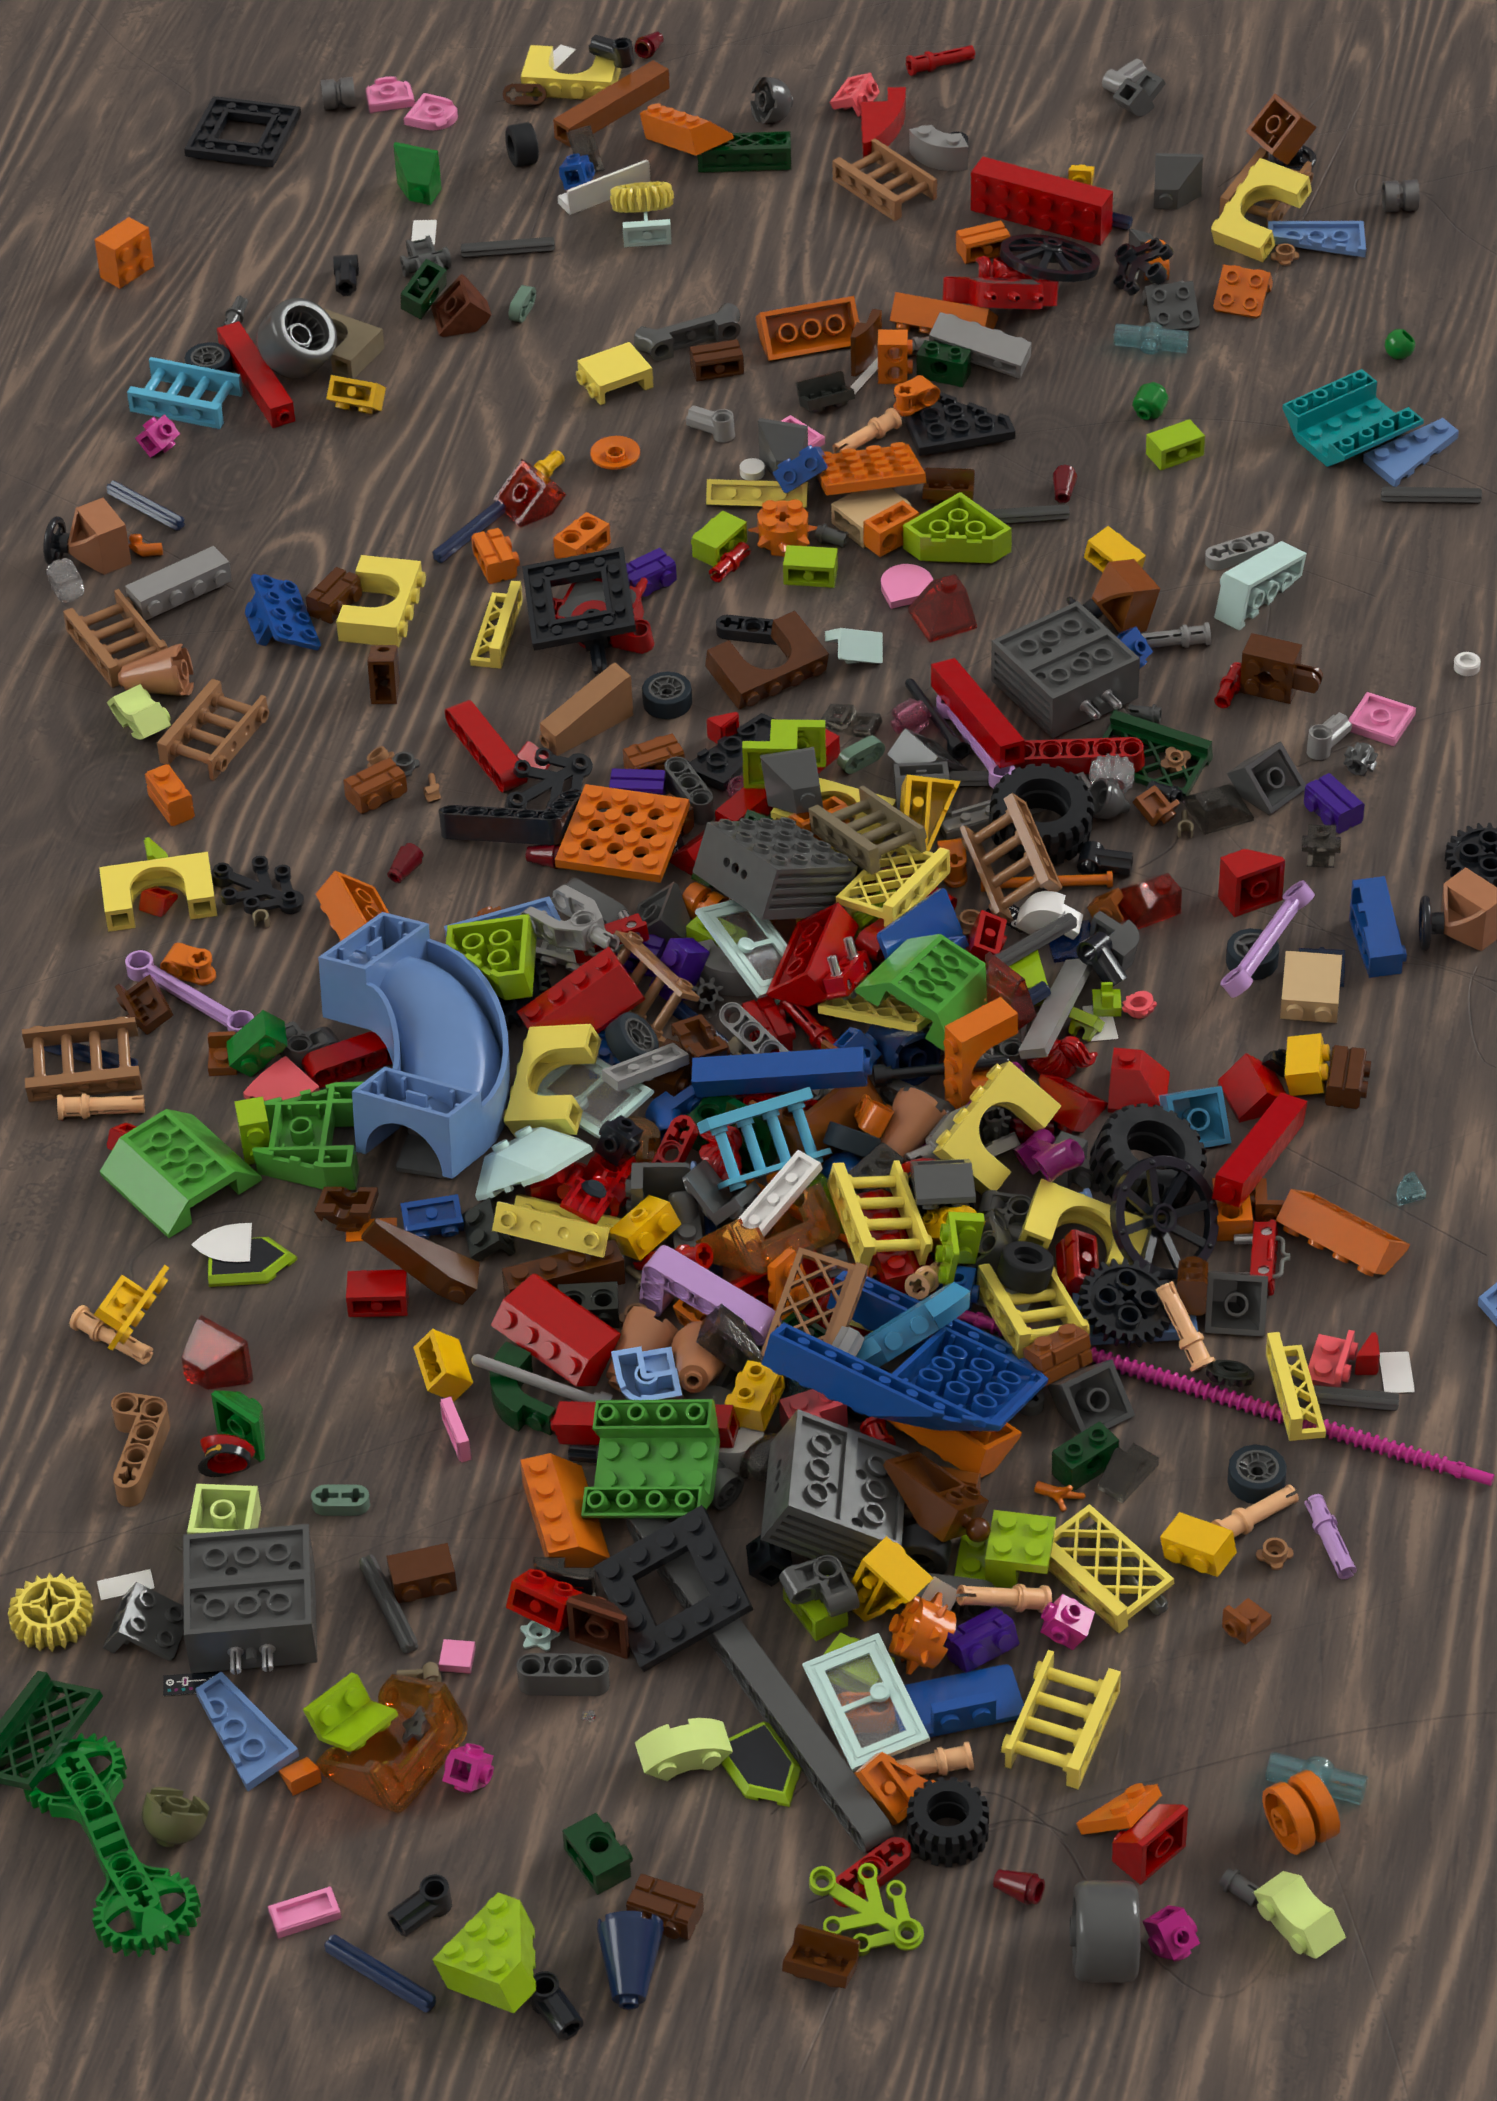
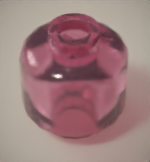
M909 698L893 708V720L890 721V724L898 735L905 728L919 733L928 727V719L931 718V715L920 699L916 701L913 698Z

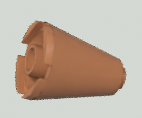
M175 644L122 666L121 671L118 673L120 686L124 687L127 691L141 684L148 693L189 696L193 691L194 682L189 683V675L193 674V666L188 650L181 648L183 644Z
M903 1087L896 1094L891 1107L894 1113L880 1138L881 1143L876 1154L878 1161L883 1166L892 1168L893 1161L899 1160L900 1164H903L905 1162V1153L919 1149L926 1143V1137L941 1118L947 1114L944 1109L940 1112L936 1108L938 1102L933 1097L911 1087L908 1091H904Z
M633 1306L626 1315L621 1336L614 1351L640 1346L642 1351L671 1347L678 1329L666 1318L663 1322L654 1318L656 1315L655 1311L642 1306ZM611 1359L606 1373L609 1379L608 1383L612 1388L621 1392L616 1380L613 1360Z
M706 1321L688 1323L686 1327L680 1331L678 1330L671 1344L680 1385L684 1390L692 1393L704 1390L724 1370L731 1356V1345L728 1337L726 1338L717 1325Z

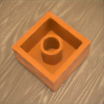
M130 217L94 239L100 278L120 289L154 267L149 227Z

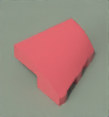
M284 1056L262 1072L246 1088L243 1094L245 1099L263 1096L264 1101L278 1097L286 1100L301 1096V1091L310 1089L311 1093L320 1091V1088L287 1056Z

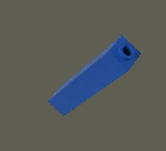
M863 1047L692 1058L691 1083L696 1097L787 1092L810 1087L811 1090L867 1086V1075H872V1062L870 1057L866 1058Z

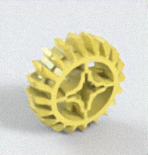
M668 182L631 183L612 188L610 203L612 204V209L619 213L657 211L673 205L674 193L672 185Z
M50 1572L47 1578L44 1579L36 1576L35 1582L25 1581L24 1589L17 1588L16 1597L10 1598L8 1617L11 1630L16 1634L19 1642L24 1641L28 1648L36 1645V1648L41 1651L44 1647H49L53 1652L55 1646L61 1645L65 1649L69 1641L77 1644L78 1635L86 1636V1627L91 1626L94 1613L91 1595L86 1591L83 1583H77L73 1576L66 1579L63 1573H61L57 1578H53Z

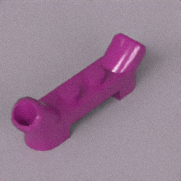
M1044 1128L1034 1131L1024 1143L1013 1150L1017 1160L1029 1174L1033 1175L1040 1170L1049 1182L1054 1181L1063 1173L1081 1166L1085 1158L1084 1151L1077 1141L1069 1138L1055 1144V1137L1049 1130Z

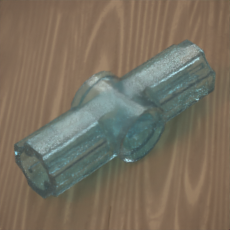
M1155 322L1146 323L1144 326L1116 323L1113 344L1140 348L1146 354H1155L1159 350L1187 353L1189 331L1163 329L1160 324Z
M1276 1752L1271 1753L1265 1780L1275 1783L1281 1781L1288 1784V1779L1291 1776L1306 1769L1312 1771L1321 1779L1332 1798L1359 1805L1363 1802L1368 1776L1337 1769L1331 1761L1319 1756L1303 1760Z

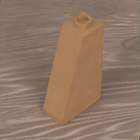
M616 663L607 667L540 722L541 735L539 738L543 747L559 756L633 716L631 676Z

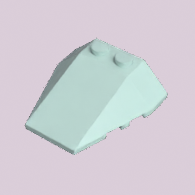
M530 1125L515 1132V1139L510 1142L505 1139L491 1147L493 1152L484 1157L475 1197L478 1201L485 1200L489 1197L497 1196V1194L504 1190L506 1193L514 1190V1185L522 1184L525 1187L545 1180L592 1152L593 1149L591 1145L577 1137L545 1127L531 1129Z

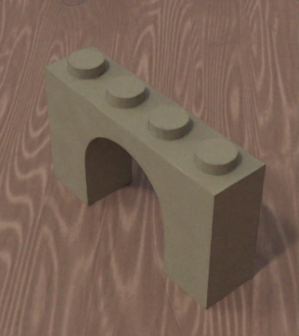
M324 309L335 325L337 339L343 341L335 348L331 356L332 373L345 378L355 379L385 348L383 329Z

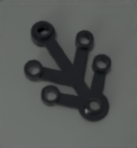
M1153 238L1150 242L1138 247L1129 243L1121 245L1114 254L1119 269L1113 283L1119 289H1124L1129 296H1133L1140 289V285L1136 281L1139 270H1141L1151 283L1162 284L1167 279V270L1160 262L1152 265L1148 262L1159 257L1166 261L1172 257L1174 250L1168 244L1163 245L1158 238ZM1147 251H1150L1149 253H1146V254H1144V255L1138 257V255H1140V254H1142V253H1145V252H1147ZM1131 264L1129 276L1127 277L1126 272L1128 266Z
M539 748L534 757L536 764L540 766L549 764L563 769L555 772L531 767L526 760H518L513 769L516 777H529L543 781L522 793H510L506 798L504 807L526 809L529 801L551 789L550 801L547 803L548 806L562 793L563 782L571 777L572 785L569 791L576 790L582 792L583 778L589 776L593 769L591 759L581 753L573 754L569 758L552 755L549 749ZM539 755H545L547 759H542ZM518 767H524L526 771H520ZM513 800H518L521 803H515Z
M256 856L252 859V869L257 873L259 882L233 872L232 867L224 862L216 864L212 869V882L215 886L227 887L233 883L248 889L237 892L232 887L224 888L221 891V900L225 905H234L237 902L244 901V911L247 914H253L258 909L270 910L280 908L285 914H296L302 909L304 896L301 892L293 890L290 881L291 869L287 865H278L274 869L275 879L280 882L282 891L272 888L268 874V859L265 856ZM263 897L271 898L269 900L264 901L259 900V898Z

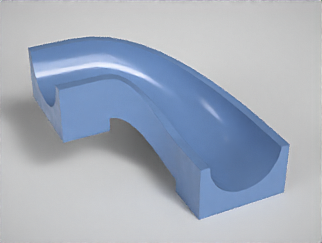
M381 912L318 957L323 1017L375 1032L386 1045L393 1063V1068L383 1067L352 1091L356 1152L367 1154L397 1131L401 1125H404L416 1131L430 1144L439 1159L442 1175L453 1179L481 1157L496 1142L505 1126L503 1117L504 1111L508 1107L511 1089L509 1043L505 1016L495 991L479 968L468 960L465 955L452 947L430 939L428 923Z

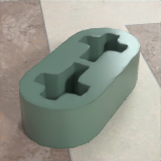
M522 285L509 307V320L524 322L535 303V287Z
M868 736L842 750L837 758V764L846 773H855L879 760L885 751V745L875 736Z
M326 1484L316 1487L311 1493L313 1510L319 1515L358 1516L366 1513L370 1508L369 1491L362 1485ZM354 1498H359L358 1502L354 1503Z

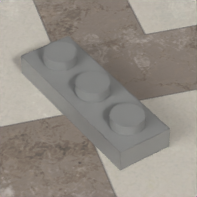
M671 1043L603 1069L602 1080L617 1091L627 1090L631 1086L653 1080L654 1077L667 1072H674L678 1068L688 1065L689 1054L676 1044Z

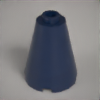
M874 1024L867 1031L877 1041L878 1045L876 1048L882 1053L879 1058L886 1067L891 1066V1069L938 1064L940 1061L941 1049L925 1039L926 1032L904 1031ZM930 1076L900 1080L915 1086L921 1084Z
M618 1911L606 1914L604 1922L600 1918L597 1920V1932L612 2001L619 2004V2007L622 2009H636L639 2007V2004L646 2001L664 1930L663 1920L652 1914V1920L642 1918V1912Z

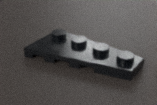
M763 713L759 714L736 729L737 733L734 735L724 736L719 739L717 745L710 750L705 748L698 752L697 758L688 761L704 783L725 791L743 773V741H770L771 719L775 718Z

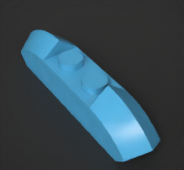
M955 1282L944 1286L864 1336L863 1345L856 1357L876 1367L884 1365L943 1328L969 1309L970 1290Z

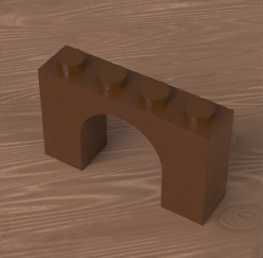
M796 611L773 620L771 637L788 659L780 667L761 669L752 666L744 660L730 640L707 650L705 667L738 710L746 706H753L768 696H775L781 690L790 686H797L803 680L812 676H819L827 669L829 653Z

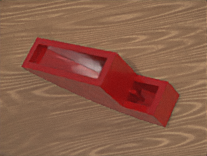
M887 87L888 101L861 102L863 158L872 153V140L874 138L888 147L899 134L906 116V87Z

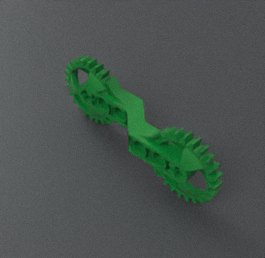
M80 1733L77 1739L70 1740L40 1780L41 1782L50 1774L56 1773L61 1790L53 1793H44L37 1787L33 1791L23 1789L26 1800L31 1802L33 1809L39 1807L42 1814L49 1810L51 1817L68 1818L81 1824L89 1838L106 1879L104 1889L95 1900L97 1907L93 1908L94 1917L92 1918L99 1941L102 1940L104 1947L108 1948L111 1946L115 1954L123 1949L126 1957L132 1951H136L138 1957H141L144 1950H149L151 1955H155L156 1948L158 1947L167 1951V1943L180 1944L179 1936H189L188 1927L197 1926L196 1918L201 1917L199 1909L201 1903L194 1884H190L188 1877L181 1879L180 1872L171 1876L168 1868H154L139 1861L128 1841L113 1804L116 1796L124 1787L123 1779L127 1778L125 1772L127 1766L121 1747L117 1748L115 1741L108 1743L107 1736L97 1740L96 1733H93L88 1739H85L83 1733ZM50 1746L43 1747V1751L46 1752V1751H48L51 1747H50ZM104 1756L111 1761V1764L104 1771L96 1775L88 1758ZM35 1767L23 1772L22 1777L28 1778ZM177 1893L185 1899L178 1908L168 1914H164L160 1896ZM124 1912L133 1929L115 1932L108 1924Z

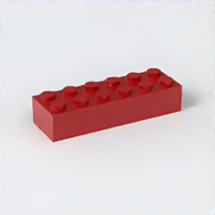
M982 157L971 171V211L1100 246L1112 231L1113 191L987 157Z

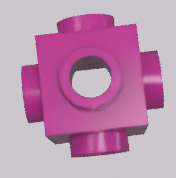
M164 414L159 419L153 416L142 426L145 430L135 439L151 458L161 450L165 453L176 444L173 440L180 435V432L176 429L175 424Z
M1062 1594L1054 1603L1049 1602L1044 1608L1041 1615L1044 1622L1040 1632L1050 1637L1054 1642L1074 1650L1087 1637L1095 1611L1080 1604L1077 1600Z
M466 1743L465 1746L450 1750L445 1761V1772L442 1781L452 1784L456 1790L466 1793H472L474 1790L485 1787L493 1776L494 1767L491 1766L493 1755L484 1753L483 1747L471 1743Z
M1168 1905L1142 1921L1149 1935L1148 1944L1153 1953L1158 1957L1179 1961L1188 1957L1191 1954V1949L1200 1944L1196 1935V1924L1182 1907Z

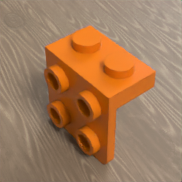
M1223 265L1213 304L1214 310L1221 313L1259 318L1262 313L1266 292H1271L1272 289L1271 272L1260 269H1247L1236 265Z

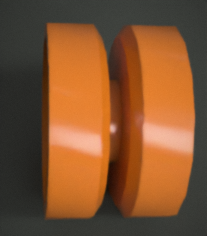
M1305 1769L1291 1776L1288 1779V1784L1280 1781L1263 1791L1262 1802L1269 1825L1282 1846L1291 1854L1298 1855L1311 1849L1315 1845V1841L1323 1843L1340 1833V1819L1334 1800L1325 1784L1312 1771Z

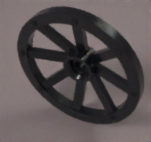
M1021 234L1006 238L1000 246L999 255L1005 264L1021 273L1038 279L1078 282L1095 277L1099 271V257L1087 247L1067 239L1041 234ZM1011 251H1028L1017 256L1011 253ZM1037 256L1041 260L1039 267L1024 262ZM1067 260L1084 269L1074 270ZM1049 263H1059L1064 271L1047 269Z
M1166 1155L1142 1159L1123 1173L1112 1195L1110 1222L1113 1237L1119 1251L1124 1258H1127L1130 1265L1139 1260V1267L1142 1269L1146 1265H1150L1149 1272L1151 1274L1160 1271L1158 1280L1178 1279V1265L1181 1259L1169 1232L1198 1246L1199 1248L1194 1256L1200 1257L1205 1261L1210 1257L1217 1241L1219 1229L1217 1225V1203L1215 1199H1212L1213 1192L1210 1185L1194 1166L1180 1158ZM1156 1167H1165L1178 1172L1161 1202ZM1145 1171L1150 1206L1130 1189L1134 1181ZM1187 1179L1195 1188L1201 1201L1174 1209L1171 1204ZM1126 1199L1143 1214L1142 1220L1125 1225ZM1204 1211L1203 1237L1177 1224V1218ZM1147 1228L1148 1234L1141 1256L1134 1248L1128 1235ZM1158 1236L1173 1269H1164L1151 1264Z

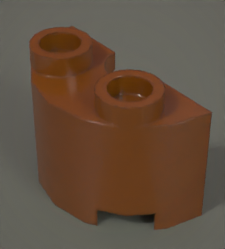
M702 1014L671 1023L672 1036H678L682 1049L689 1054V1067L692 1066V1058L730 1055L728 1043L716 1035L714 1026L708 1023Z
M324 1187L314 1213L320 1221L325 1218L330 1223L335 1224V1230L343 1232L360 1231L362 1226L370 1220L379 1196L378 1187H359L356 1193H351L345 1187Z

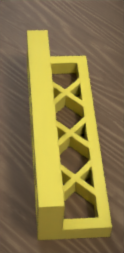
M707 479L706 505L762 506L767 500L790 501L797 499L803 503L804 508H807L809 483L805 482L791 492L784 493L778 481Z
M511 581L507 594L492 592L470 659L471 666L502 668L523 602L521 581ZM497 602L504 603L501 609L496 606ZM499 618L497 625L494 626L491 621ZM493 635V638H492V641H491V642H488V641L485 639V638H487V637ZM490 652V658L479 657L481 654Z
M1279 1332L1267 1333L1266 1358L1289 1441L1326 1438V1429L1302 1345L1283 1346ZM1297 1356L1298 1361L1292 1366L1288 1364L1286 1357ZM1292 1376L1304 1382L1297 1387L1293 1384ZM1298 1397L1310 1404L1305 1409L1301 1408ZM1306 1419L1316 1424V1428L1302 1429L1303 1420Z

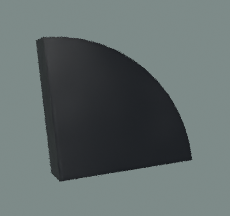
M1278 1049L1269 1052L1264 1056L1262 1065L1281 1077H1285L1287 1050Z

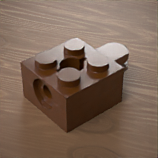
M1251 633L1242 652L1240 693L1291 704L1297 690L1309 693L1318 691L1323 680V673L1320 668L1301 664L1302 644Z

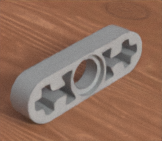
M1259 531L1211 546L1205 553V565L1212 570H1222L1243 563L1254 555L1273 546L1274 536L1269 532ZM1243 549L1245 552H1235L1234 550Z

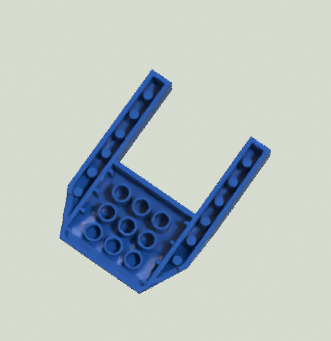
M842 1271L835 1277L833 1285L844 1281L847 1271ZM867 1276L852 1320L861 1324L865 1329L874 1331L920 1301ZM841 1289L836 1290L838 1296L841 1292ZM832 1293L826 1307L828 1309L835 1308L837 1303ZM957 1318L912 1346L911 1348L915 1352L892 1374L784 1322L770 1334L762 1365L770 1368L774 1373L789 1377L805 1388L816 1390L832 1401L843 1403L859 1414L942 1431H1000L1048 1382V1378L1042 1372L1036 1370L1026 1358L1019 1360L1012 1353L1013 1347L1009 1343Z

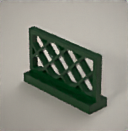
M791 132L732 133L734 139L698 155V172L791 170Z
M1116 710L1110 716V725L1102 737L1111 738L1112 735L1118 737L1138 738L1143 742V745L1150 748L1144 750V758L1153 755L1156 763L1144 766L1138 772L1109 774L1148 786L1149 782L1154 780L1172 787L1171 781L1184 777L1187 783L1184 788L1179 787L1183 791L1182 798L1187 799L1205 765L1209 766L1213 759L1212 741ZM1169 747H1174L1182 752L1189 751L1191 754L1190 760L1198 763L1196 766L1187 769L1183 765L1181 766L1183 770L1168 775L1165 768L1161 766L1158 753L1164 752ZM1160 769L1163 775L1162 777L1152 779L1146 773Z
M37 1671L0 1719V1784L33 1791L103 1698L101 1691L51 1680L47 1672ZM59 1693L65 1694L64 1697L56 1700ZM88 1698L84 1704L73 1708L72 1703ZM65 1706L68 1707V1711L52 1717V1712ZM43 1716H47V1720L38 1723ZM71 1720L67 1727L58 1731L55 1730V1726ZM50 1729L49 1735L37 1740L34 1739L35 1735ZM29 1738V1743L20 1747L22 1743ZM53 1743L48 1751L38 1755L37 1750ZM32 1753V1758L17 1764L16 1759ZM11 1762L12 1767L3 1770L6 1764ZM35 1767L28 1778L19 1776L20 1773Z

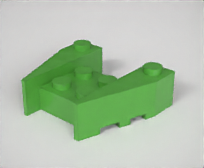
M335 1082L325 1085L326 1089L313 1093L308 1089L301 1091V1096L282 1100L281 1097L264 1101L271 1135L269 1147H256L252 1150L258 1174L319 1189L324 1187H345L349 1190H356L359 1164L355 1146H332L334 1127L354 1126L352 1091L363 1082Z

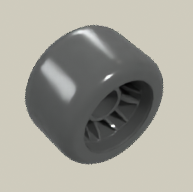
M290 298L279 303L263 319L257 331L256 341L262 359L273 371L287 378L301 379L314 374L332 356L337 344V332L332 319L319 305L304 298Z
M1084 1880L1075 1885L1069 1935L1070 1946H1072L1073 1970L1078 1980L1087 1983H1128L1137 1978L1140 1965L1141 1931L1139 1893L1134 1883L1125 1880Z

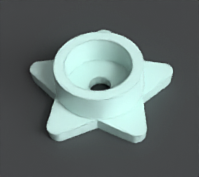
M533 1620L528 1625L520 1627L521 1632L526 1636L523 1643L524 1649L539 1647L549 1651L550 1641L560 1635V1632L558 1633Z

